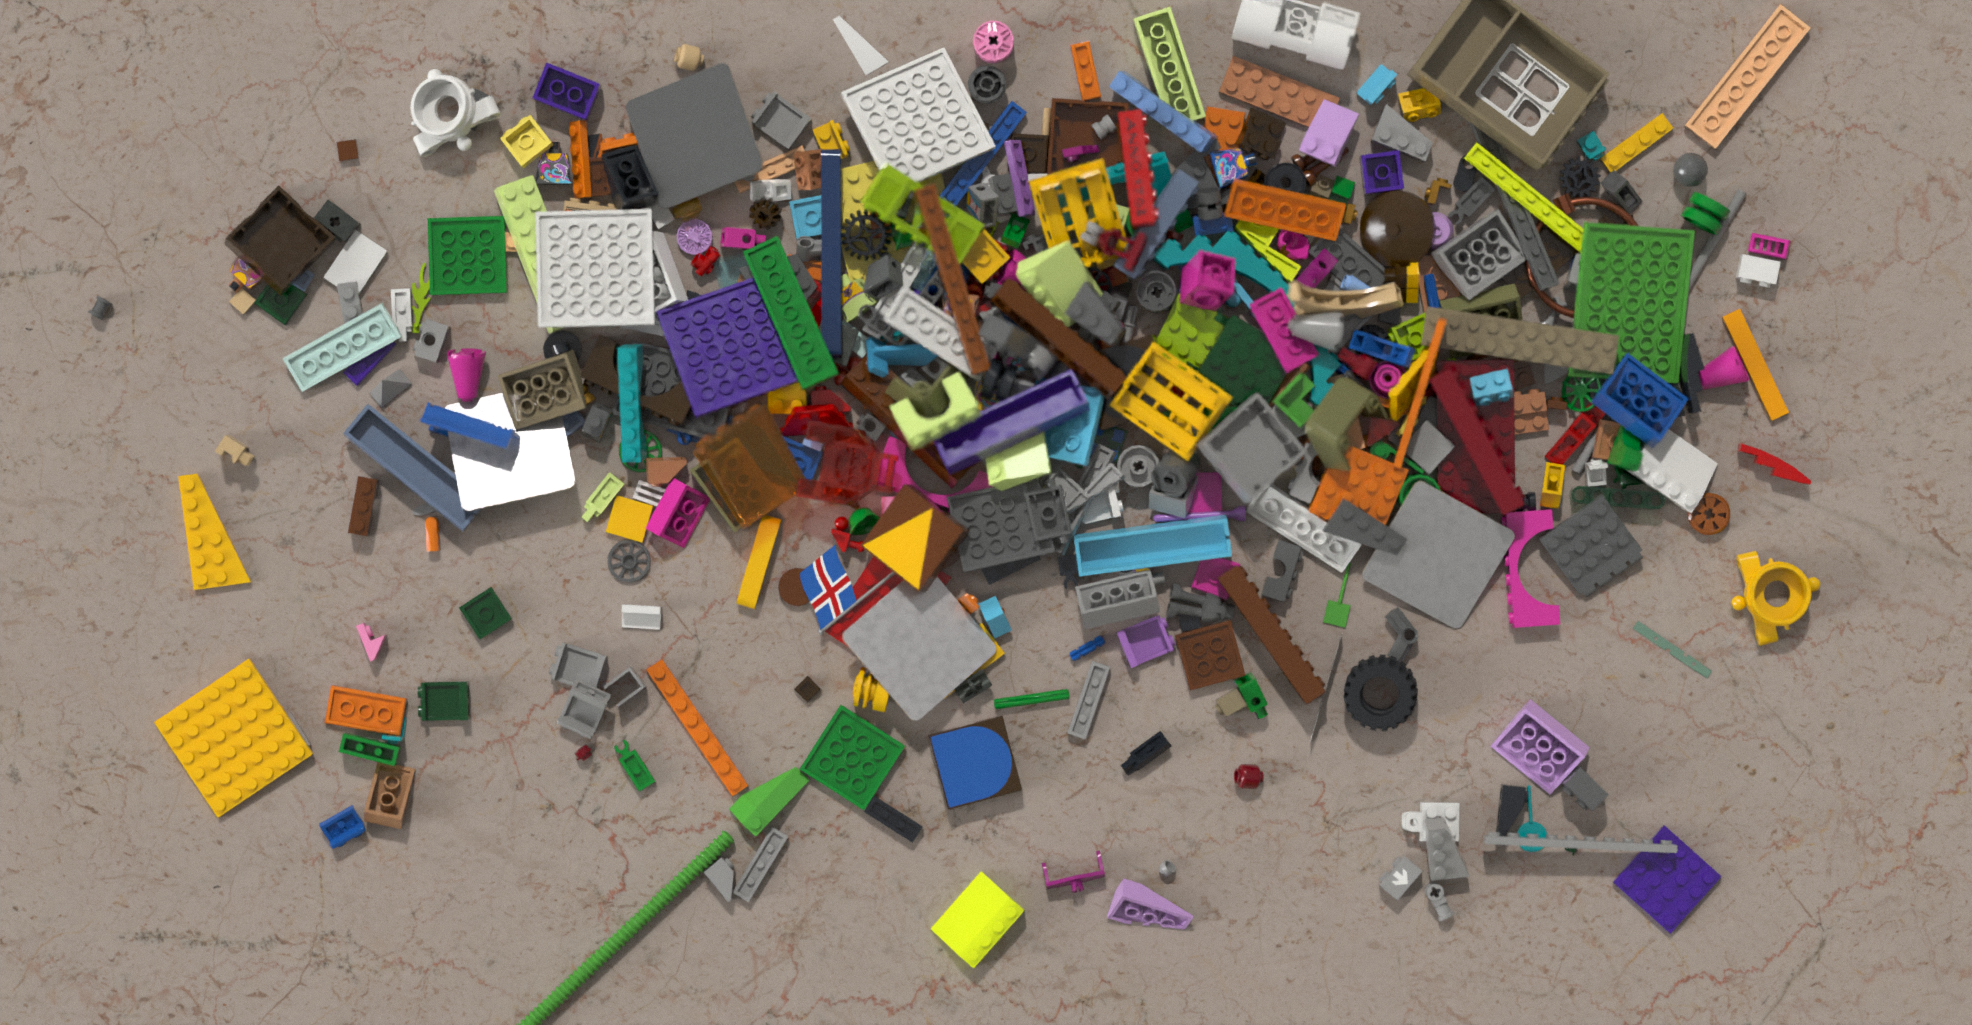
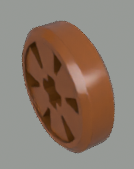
M1704 493L1693 512H1687L1689 524L1696 532L1703 535H1714L1723 531L1728 525L1730 508L1726 500L1714 493ZM1712 509L1711 513L1714 514L1713 518L1710 517L1708 520L1706 519L1704 511Z

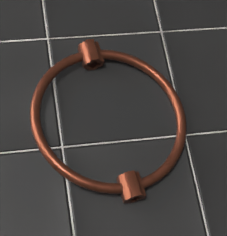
M1567 193L1552 200L1554 205L1566 215L1575 211L1574 206L1596 205L1615 212L1628 225L1639 226L1623 208L1604 199L1595 197L1570 199ZM1538 220L1535 225L1538 233H1540L1545 225L1541 220ZM1526 260V269L1530 283L1541 300L1556 312L1574 318V310L1559 305L1545 291L1540 292L1529 263Z

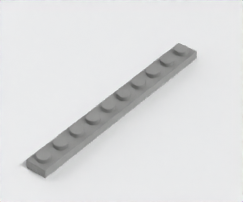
M1489 832L1488 835H1483V843L1496 845L1677 853L1678 846L1672 844L1671 840H1661L1660 843H1653L1652 839H1642L1641 842H1634L1632 838H1622V841H1615V838L1603 837V841L1596 840V837L1584 836V840L1577 839V836L1565 835V839L1557 838L1558 835L1546 834V838H1539L1538 834H1527V837H1519V833H1508V836H1500V832Z

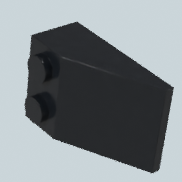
M637 145L601 155L612 199L617 210L640 209L655 204L659 193Z

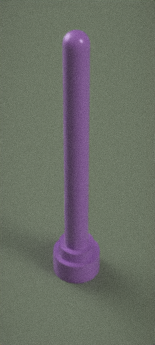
M1237 506V508L1229 511L1188 513L1186 518L1171 514H1158L1153 517V520L1155 522H1170L1226 514L1227 518L1246 521L1245 506Z

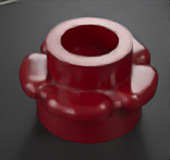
M587 744L583 745L574 753L577 756V760L582 759V761H585L592 755L590 752L592 748H589Z

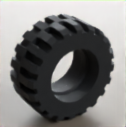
M1380 654L1379 657L1372 655L1367 660L1362 659L1358 662L1357 666L1351 669L1350 674L1347 676L1343 696L1344 702H1346V709L1348 713L1352 714L1351 718L1354 721L1358 720L1364 728L1369 726L1371 727L1370 730L1376 731V728H1380L1381 731H1387L1390 727L1395 729L1400 723H1405L1408 716H1411L1414 711L1418 695L1416 678L1413 677L1412 670L1406 668V664L1403 661L1398 662L1396 657L1393 656L1387 658L1385 657L1386 655ZM1374 677H1385L1392 680L1399 690L1397 702L1385 709L1372 707L1363 698L1365 683Z

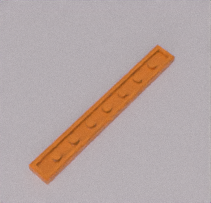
M1440 317L1438 319L1394 461V466L1401 468L1446 324L1447 319Z

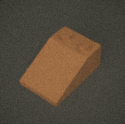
M377 762L364 809L365 822L402 829L415 774L414 768L400 765L392 766Z

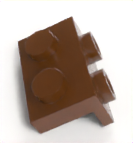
M589 158L591 196H610L611 192L602 158Z

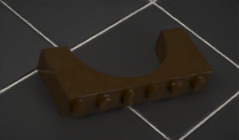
M599 335L581 372V377L585 379L583 383L594 387L596 384L601 387L600 391L609 395L613 392L618 395L617 399L620 400L617 355L618 348L621 345ZM682 380L673 389L657 396L640 395L641 410L645 411L647 408L652 411L651 414L660 419L664 416L669 419L668 422L677 427L680 424L686 426L693 409Z

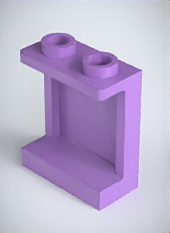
M1157 615L1116 632L1131 668L1174 651L1173 646L1176 644L1172 635H1167L1165 629L1169 627L1164 617L1160 618V615Z

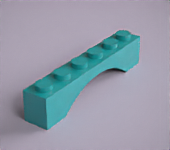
M623 344L618 348L622 462H642L647 458L640 397L643 344Z

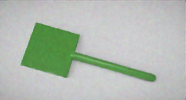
M1349 562L1345 570L1338 602L1328 600L1324 623L1346 627L1351 605L1343 604L1342 599L1351 562Z

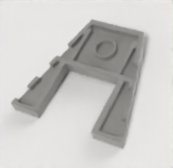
M1053 459L1050 466L1051 473L1043 475L1040 483L1042 489L1048 488L1047 480L1055 479L1056 485H1062L1069 515L1124 479L1125 475L1110 463L1083 490L1061 469L1067 461Z

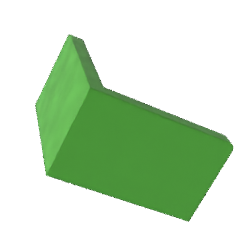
M1302 371L1273 400L1300 428L1314 412V409L1302 398L1315 386Z

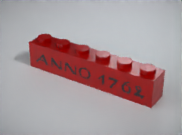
M1141 109L1118 112L1132 229L1155 226V220H1159L1158 208L1154 209L1153 201H1156V192L1151 190L1154 176L1153 171H1149L1148 164H1152L1151 153L1146 151V145H1149L1148 134H1144V127L1147 126L1146 115H1142Z

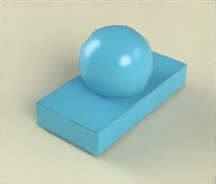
M1234 278V293L1225 301V304L1228 307L1234 308L1243 302L1250 310L1249 305L1254 301Z

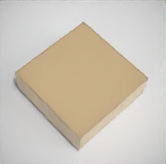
M241 288L229 302L242 314H245L256 299L244 288Z

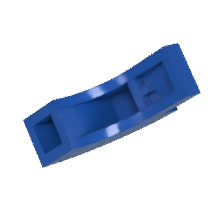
M1357 330L1354 331L1349 348L1406 367L1410 366L1415 351L1414 348L1390 342Z

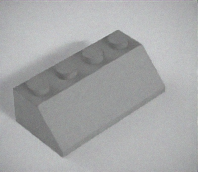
M1150 569L1075 587L1085 629L1160 612Z

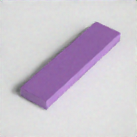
M1021 140L1004 141L1019 217L1035 215V209Z

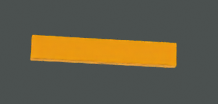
M1737 309L1723 316L1722 319L1770 420L1773 421L1789 413L1741 310Z

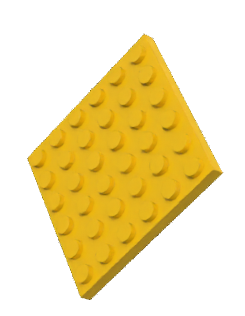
M250 658L154 722L217 818L314 754Z

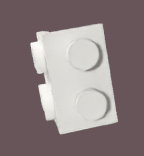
M1117 483L1093 498L1082 520L1083 523L1087 524L1121 516L1120 512L1124 510L1122 501L1117 500L1116 493H1119Z

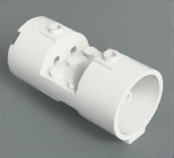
M1242 0L1231 39L1269 49L1271 44L1279 48L1306 54L1305 60L1343 70L1360 13L1322 3L1319 7L1298 0Z

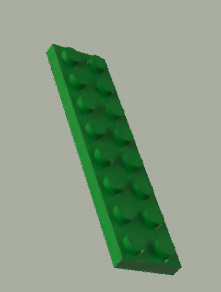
M776 236L744 251L743 254L802 389L806 390L839 375L780 238Z

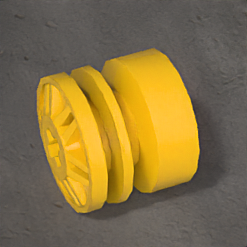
M861 667L855 679L852 694L853 706L858 707L859 700L864 699L862 708H866L868 702L873 701V710L885 712L889 693L874 678L871 672L869 677H866V668Z

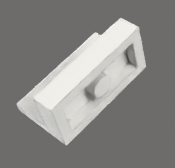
M622 604V627L660 630L662 607Z

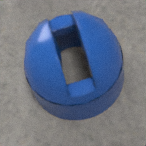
M679 432L677 434L678 443L688 445L692 441L693 435L684 433L687 441L684 443L681 436L683 432Z

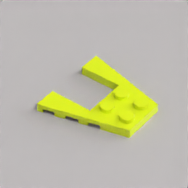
M1239 220L1234 229L1288 283H1291L1301 266L1269 247L1279 229Z

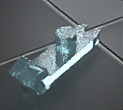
M929 249L924 261L920 264L921 269L917 278L913 280L912 287L919 291L930 280L937 262L934 252Z

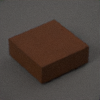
M356 139L337 142L339 161L359 159Z

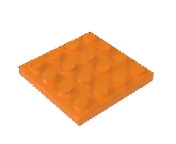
M1349 445L1344 456L1351 467L1350 471L1326 468L1308 512L1329 520L1342 498L1386 525L1409 470L1404 467H1395L1392 462Z

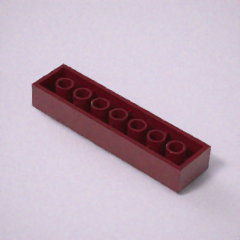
M1449 365L1430 375L1429 380L1503 515L1524 505L1523 499H1525V495L1520 486H1515L1516 478L1511 469L1507 470L1505 468L1506 460L1501 452L1497 453V443L1493 436L1488 437L1486 433L1488 427L1483 418L1479 420L1477 416L1479 411L1475 403L1469 402L1468 397H1470L1468 390L1465 385L1461 386L1458 381L1461 379L1455 368L1451 369Z

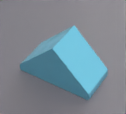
M996 596L978 604L994 638L1012 631Z

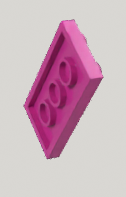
M1282 287L1249 305L1286 373L1319 355L1312 342L1291 334V330H1288L1289 320L1293 319L1294 315L1297 314Z

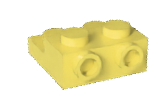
M531 115L522 118L514 128L508 129L500 138L522 168H525L553 146V143Z

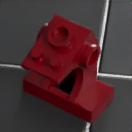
M1115 228L1102 232L1098 239L1100 243L1098 248L1102 249L1101 253L1112 257L1114 254L1126 259L1124 268L1134 273L1149 237L1139 232L1136 240H1131L1121 236L1123 232ZM1119 240L1129 244L1125 254L1115 250Z

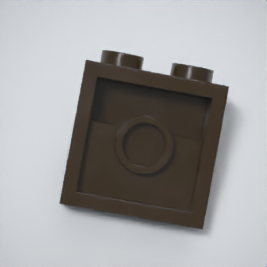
M1251 108L1236 143L1241 145V149L1248 153H1252V151L1258 153L1257 157L1266 161L1269 158L1274 159L1281 144L1280 137L1286 123Z

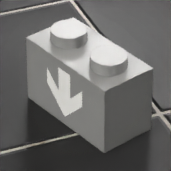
M1404 855L1401 858L1398 856L1391 864L1393 868L1389 872L1385 871L1379 878L1381 881L1379 885L1396 900L1404 894L1422 872Z

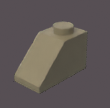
M1233 688L1216 699L1218 704L1215 707L1220 715L1225 714L1227 717L1247 704L1238 690Z

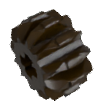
M764 196L760 200L756 199L753 202V205L750 207L751 213L749 218L754 219L753 224H759V229L765 226L766 230H768L771 226L775 227L778 221L781 220L782 216L780 213L782 208H777L778 202L773 203L772 197L767 201Z

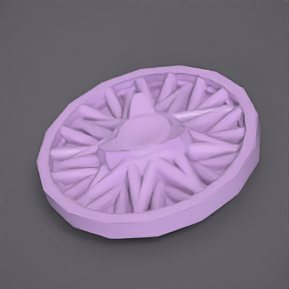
M698 219L687 220L678 228L677 243L686 253L692 255L703 253L711 245L712 231L704 221Z

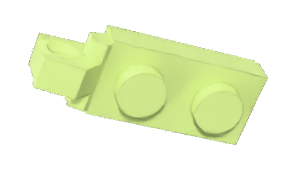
M609 472L586 501L584 507L587 511L583 514L582 518L589 522L594 515L598 517L602 514L625 484Z

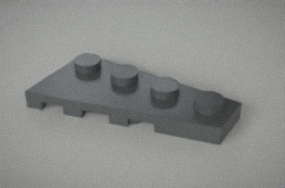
M1342 498L1322 529L1323 532L1394 555L1399 554L1408 540L1344 498Z

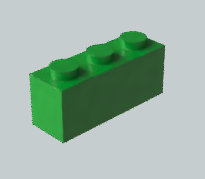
M346 732L343 733L339 752L396 766L402 746Z

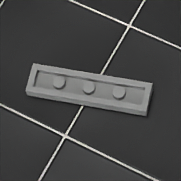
M1095 661L1091 662L1067 732L1068 734L1086 740L1110 666Z
M773 826L771 827L732 893L747 902L750 901L787 840L788 835Z

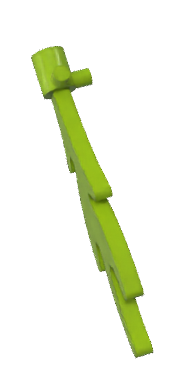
M426 263L422 264L420 270V288L417 289L415 283H412L413 297L419 305L418 309L412 306L415 314L412 333L420 334L421 324L419 322L423 310L431 300L430 297L424 299L430 289L429 280L427 283H424L423 279Z

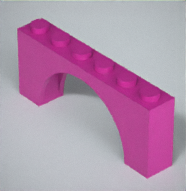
M891 436L888 438L873 478L876 480V485L884 488L890 485L895 487L893 491L897 493L904 484H911L931 499L939 509L941 505L947 507V512H950L947 497L993 487L989 484L988 474L979 470L972 483L957 493L937 495L927 492L913 481L907 470L905 462L907 446L901 440Z
M1552 509L1509 512L1504 517H1501V524L1511 529L1515 536L1507 550V555H1504L1505 567L1508 566V574H1505L1506 586L1510 588V593H1507V604L1511 605V612L1508 613L1509 624H1512L1513 628L1560 625L1559 605H1548L1534 599L1524 589L1518 574L1519 556L1527 541L1539 532L1553 529Z

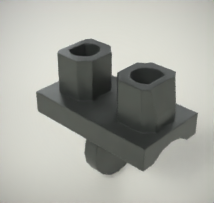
M983 669L965 679L954 690L964 704L991 687L992 683Z

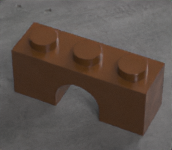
M358 476L348 533L370 536L373 521L372 510L374 501L377 499L380 480Z

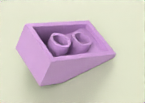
M1324 99L1305 134L1299 151L1337 167L1359 117V113Z

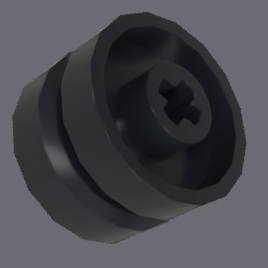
M993 358L989 369L985 373L979 398L989 401L994 391H997L996 404L1008 399L1018 366L1009 363L1005 368L1004 374H1002L1003 362Z

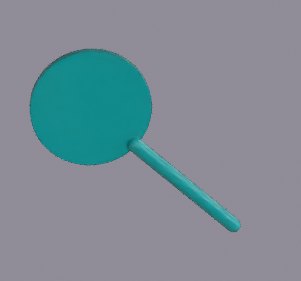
M1528 785L1529 822L1521 825L1517 833H1519V837H1527V834H1538L1539 838H1546V829L1540 823L1533 822L1531 786ZM1520 846L1528 852H1537L1543 848L1538 846Z

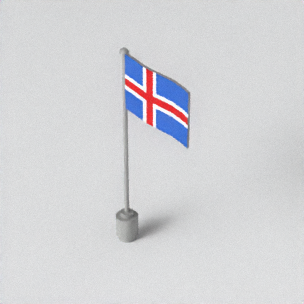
M836 544L800 573L803 589L817 616L820 626L818 633L824 635V631L883 585L895 573L892 571L856 600L851 581L839 560Z

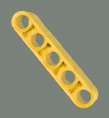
M766 514L762 515L736 604L755 609L781 519Z

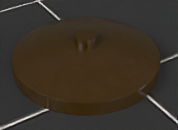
M1393 190L1382 193L1372 199L1362 213L1360 220L1362 243L1366 251L1383 265L1395 267V263H1397L1401 267L1409 266L1410 263L1418 262L1429 252L1435 239L1436 226L1431 209L1424 200L1411 192Z

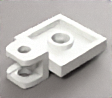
M1420 802V812L1407 811L1402 814V828L1412 832H1420L1419 841H1426L1425 819H1434L1441 816V818L1444 817L1454 841H1459V803Z

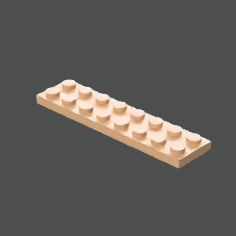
M1780 4L1685 126L1716 149L1806 35L1810 27Z

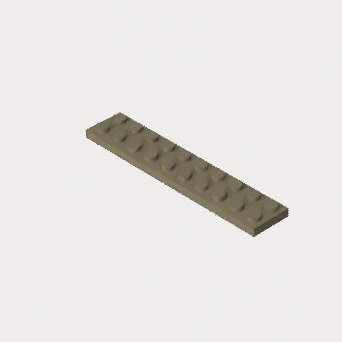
M1427 306L1421 345H1431L1438 319L1441 317L1447 320L1438 346L1439 348L1613 374L1619 335Z

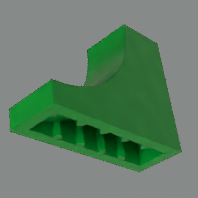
M1620 425L1607 463L1624 470L1638 472L1644 455L1640 450V439Z

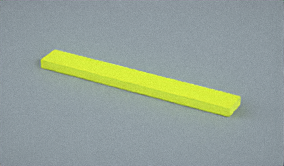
M1476 143L1464 159L1581 253L1583 228L1480 144Z

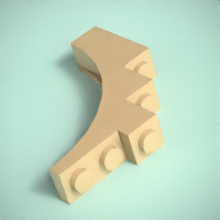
M1297 281L1289 283L1290 290L1288 294L1291 302L1295 303L1294 309L1297 315L1341 312L1343 317L1356 314L1362 319L1404 306L1401 290L1395 283L1353 291H1324L1306 287Z

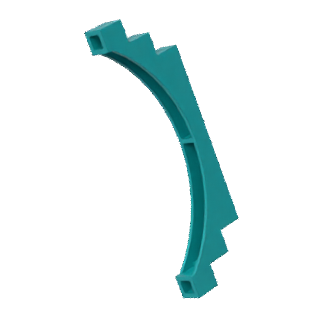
M1227 231L1214 247L1210 245L1211 241L1204 235L1201 237L1198 234L1184 251L1180 249L1182 246L1173 239L1171 241L1168 239L1153 256V259L1165 270L1171 266L1186 265L1199 250L1235 258V273L1255 282L1269 293L1282 287L1294 308L1295 303L1291 302L1288 294L1290 285L1282 280L1284 277L1276 270L1273 272L1268 267L1269 263L1262 257L1259 259L1254 254V249L1248 244L1245 246L1241 243V238L1233 231L1231 233ZM1313 343L1319 355L1309 360L1311 378L1315 386L1311 389V397L1308 401L1317 408L1334 385L1331 382L1327 383L1326 380L1341 364L1338 362L1339 358L1334 353L1330 352L1329 354L1327 348Z

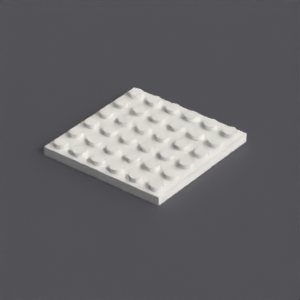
M944 47L841 92V96L879 170L884 162L919 183L994 150L996 147Z
M652 209L535 212L538 328L655 325Z

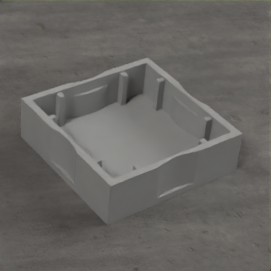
M1259 393L1248 397L1196 444L1245 504L1257 498L1272 484L1279 474L1289 469L1307 452L1294 435L1280 423L1274 411Z

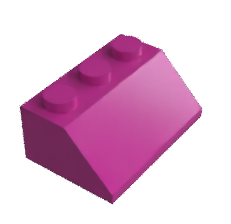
M672 478L646 529L685 548L710 501L709 496Z

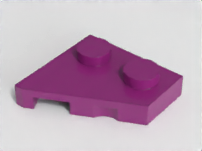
M1098 145L1078 146L1062 150L1063 160L1068 159V162L1078 161L1080 156L1099 153Z

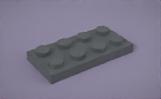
M1339 229L1336 241L1320 238L1309 250V254L1314 258L1324 248L1332 254L1338 262L1330 272L1341 282L1346 274L1355 276L1367 286H1370V288L1379 287L1384 282L1385 268L1341 229Z

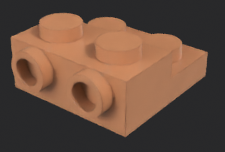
M1540 388L1528 390L1529 394L1521 395V391L1514 392L1515 434L1549 430L1545 392H1540Z

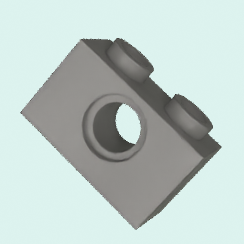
M426 319V322H422L419 333H422L421 337L415 341L413 347L414 355L438 363L450 326ZM429 335L435 337V343L432 346L426 344V338Z

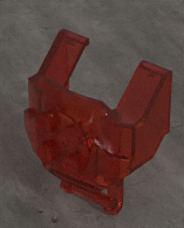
M808 421L805 439L825 443L823 463L819 481L805 478L798 479L795 497L852 506L873 491L893 493L892 482L895 464L898 461L899 455L881 453L865 430ZM882 459H888L884 486H879Z

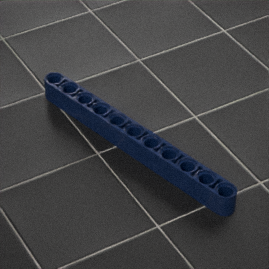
M821 149L822 337L832 358H842L841 149Z

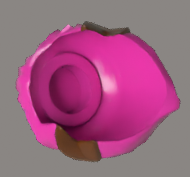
M1282 229L1278 235L1277 244L1280 253L1290 260H1306L1308 257L1309 238L1304 236V234Z

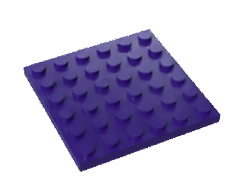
M754 277L656 311L696 418L799 382Z

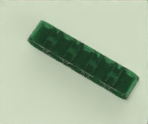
M1576 486L1569 493L1571 501L1579 504H1589L1593 501V495L1596 491L1602 493L1610 506L1660 509L1665 504V497L1659 492ZM1577 489L1583 491L1584 496L1581 500H1577L1574 497V492ZM1616 492L1622 496L1619 503H1615L1612 499L1613 494ZM1634 494H1638L1641 497V501L1637 505L1632 502ZM1654 495L1660 498V503L1657 506L1651 504V498Z

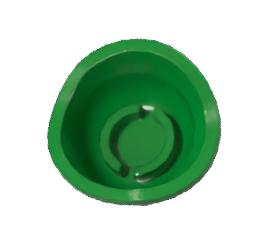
M897 217L906 224L912 226V223L910 221L904 220L901 217ZM891 221V233L896 244V251L911 246L914 242L912 239L913 235L908 231L905 234L895 228L896 224Z
M867 507L855 510L849 518L850 534L863 535L870 533L880 517Z

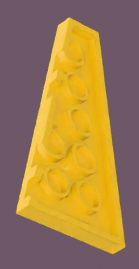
M199 474L178 476L194 590L252 582L217 514L215 506L212 504Z

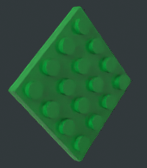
M504 216L427 218L430 295L507 293Z
M840 705L800 767V770L862 810H865L905 745L848 708Z

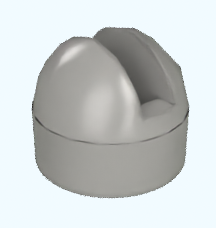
M1164 860L1159 866V873H1163L1164 877H1169L1176 871L1174 864L1169 860Z

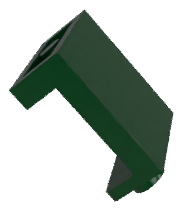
M469 681L422 682L421 686H418V698H421V706H418V717H422V721L470 720Z

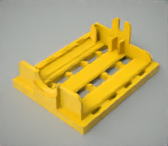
M1103 158L1029 180L1048 249L1068 240L1070 242L1067 231L1075 229L1079 242L1071 245L1073 248H1081L1083 257L1080 259L1086 267L1091 266V263L1095 261L1097 264L1104 261L1103 258L1108 257L1098 252L1096 246L1080 238L1082 232H1085L1087 229L1088 221L1092 223L1098 222V226L1105 230L1119 229L1123 232L1121 236L1126 237ZM1076 177H1079V179L1084 177L1085 181L1077 183ZM1061 182L1063 188L1055 190L1054 186L1060 185ZM1087 184L1091 200L1083 201L1079 188ZM1065 193L1068 206L1060 209L1057 195ZM1038 194H1039V198H1040L1041 203H1039V201H1038V198H1037V195H1038ZM1090 204L1093 205L1096 216L1092 219H1088L1085 206ZM1070 211L1073 224L1065 226L1062 213ZM1119 240L1115 250L1123 252L1127 243Z
M1153 342L1139 363L1136 364L1109 406L1189 461L1198 448L1196 444L1208 434L1233 397ZM1164 353L1166 356H1168V357L1171 358V359H1170V360L1167 359V358L1164 357L1162 354ZM1145 364L1155 370L1150 377L1141 371ZM1180 364V366H1182L1183 368H1185V369H1187V370L1184 371V370H1183L1182 368H1180L1178 365ZM1158 373L1170 381L1166 388L1153 380ZM1196 375L1197 378H1199L1200 380H1203V381L1200 382L1199 380H1197L1196 378H1194V376ZM1131 384L1141 389L1137 396L1128 390ZM1173 384L1186 392L1182 399L1169 391ZM1212 386L1213 389L1219 392L1215 393L1213 390L1210 389V387ZM1144 392L1156 400L1153 407L1139 399ZM1189 395L1202 403L1198 410L1185 402ZM1160 403L1172 411L1169 418L1155 410ZM1205 406L1213 411L1210 418L1201 413ZM1175 415H1178L1188 423L1185 429L1172 422ZM1191 426L1199 430L1196 438L1188 433Z

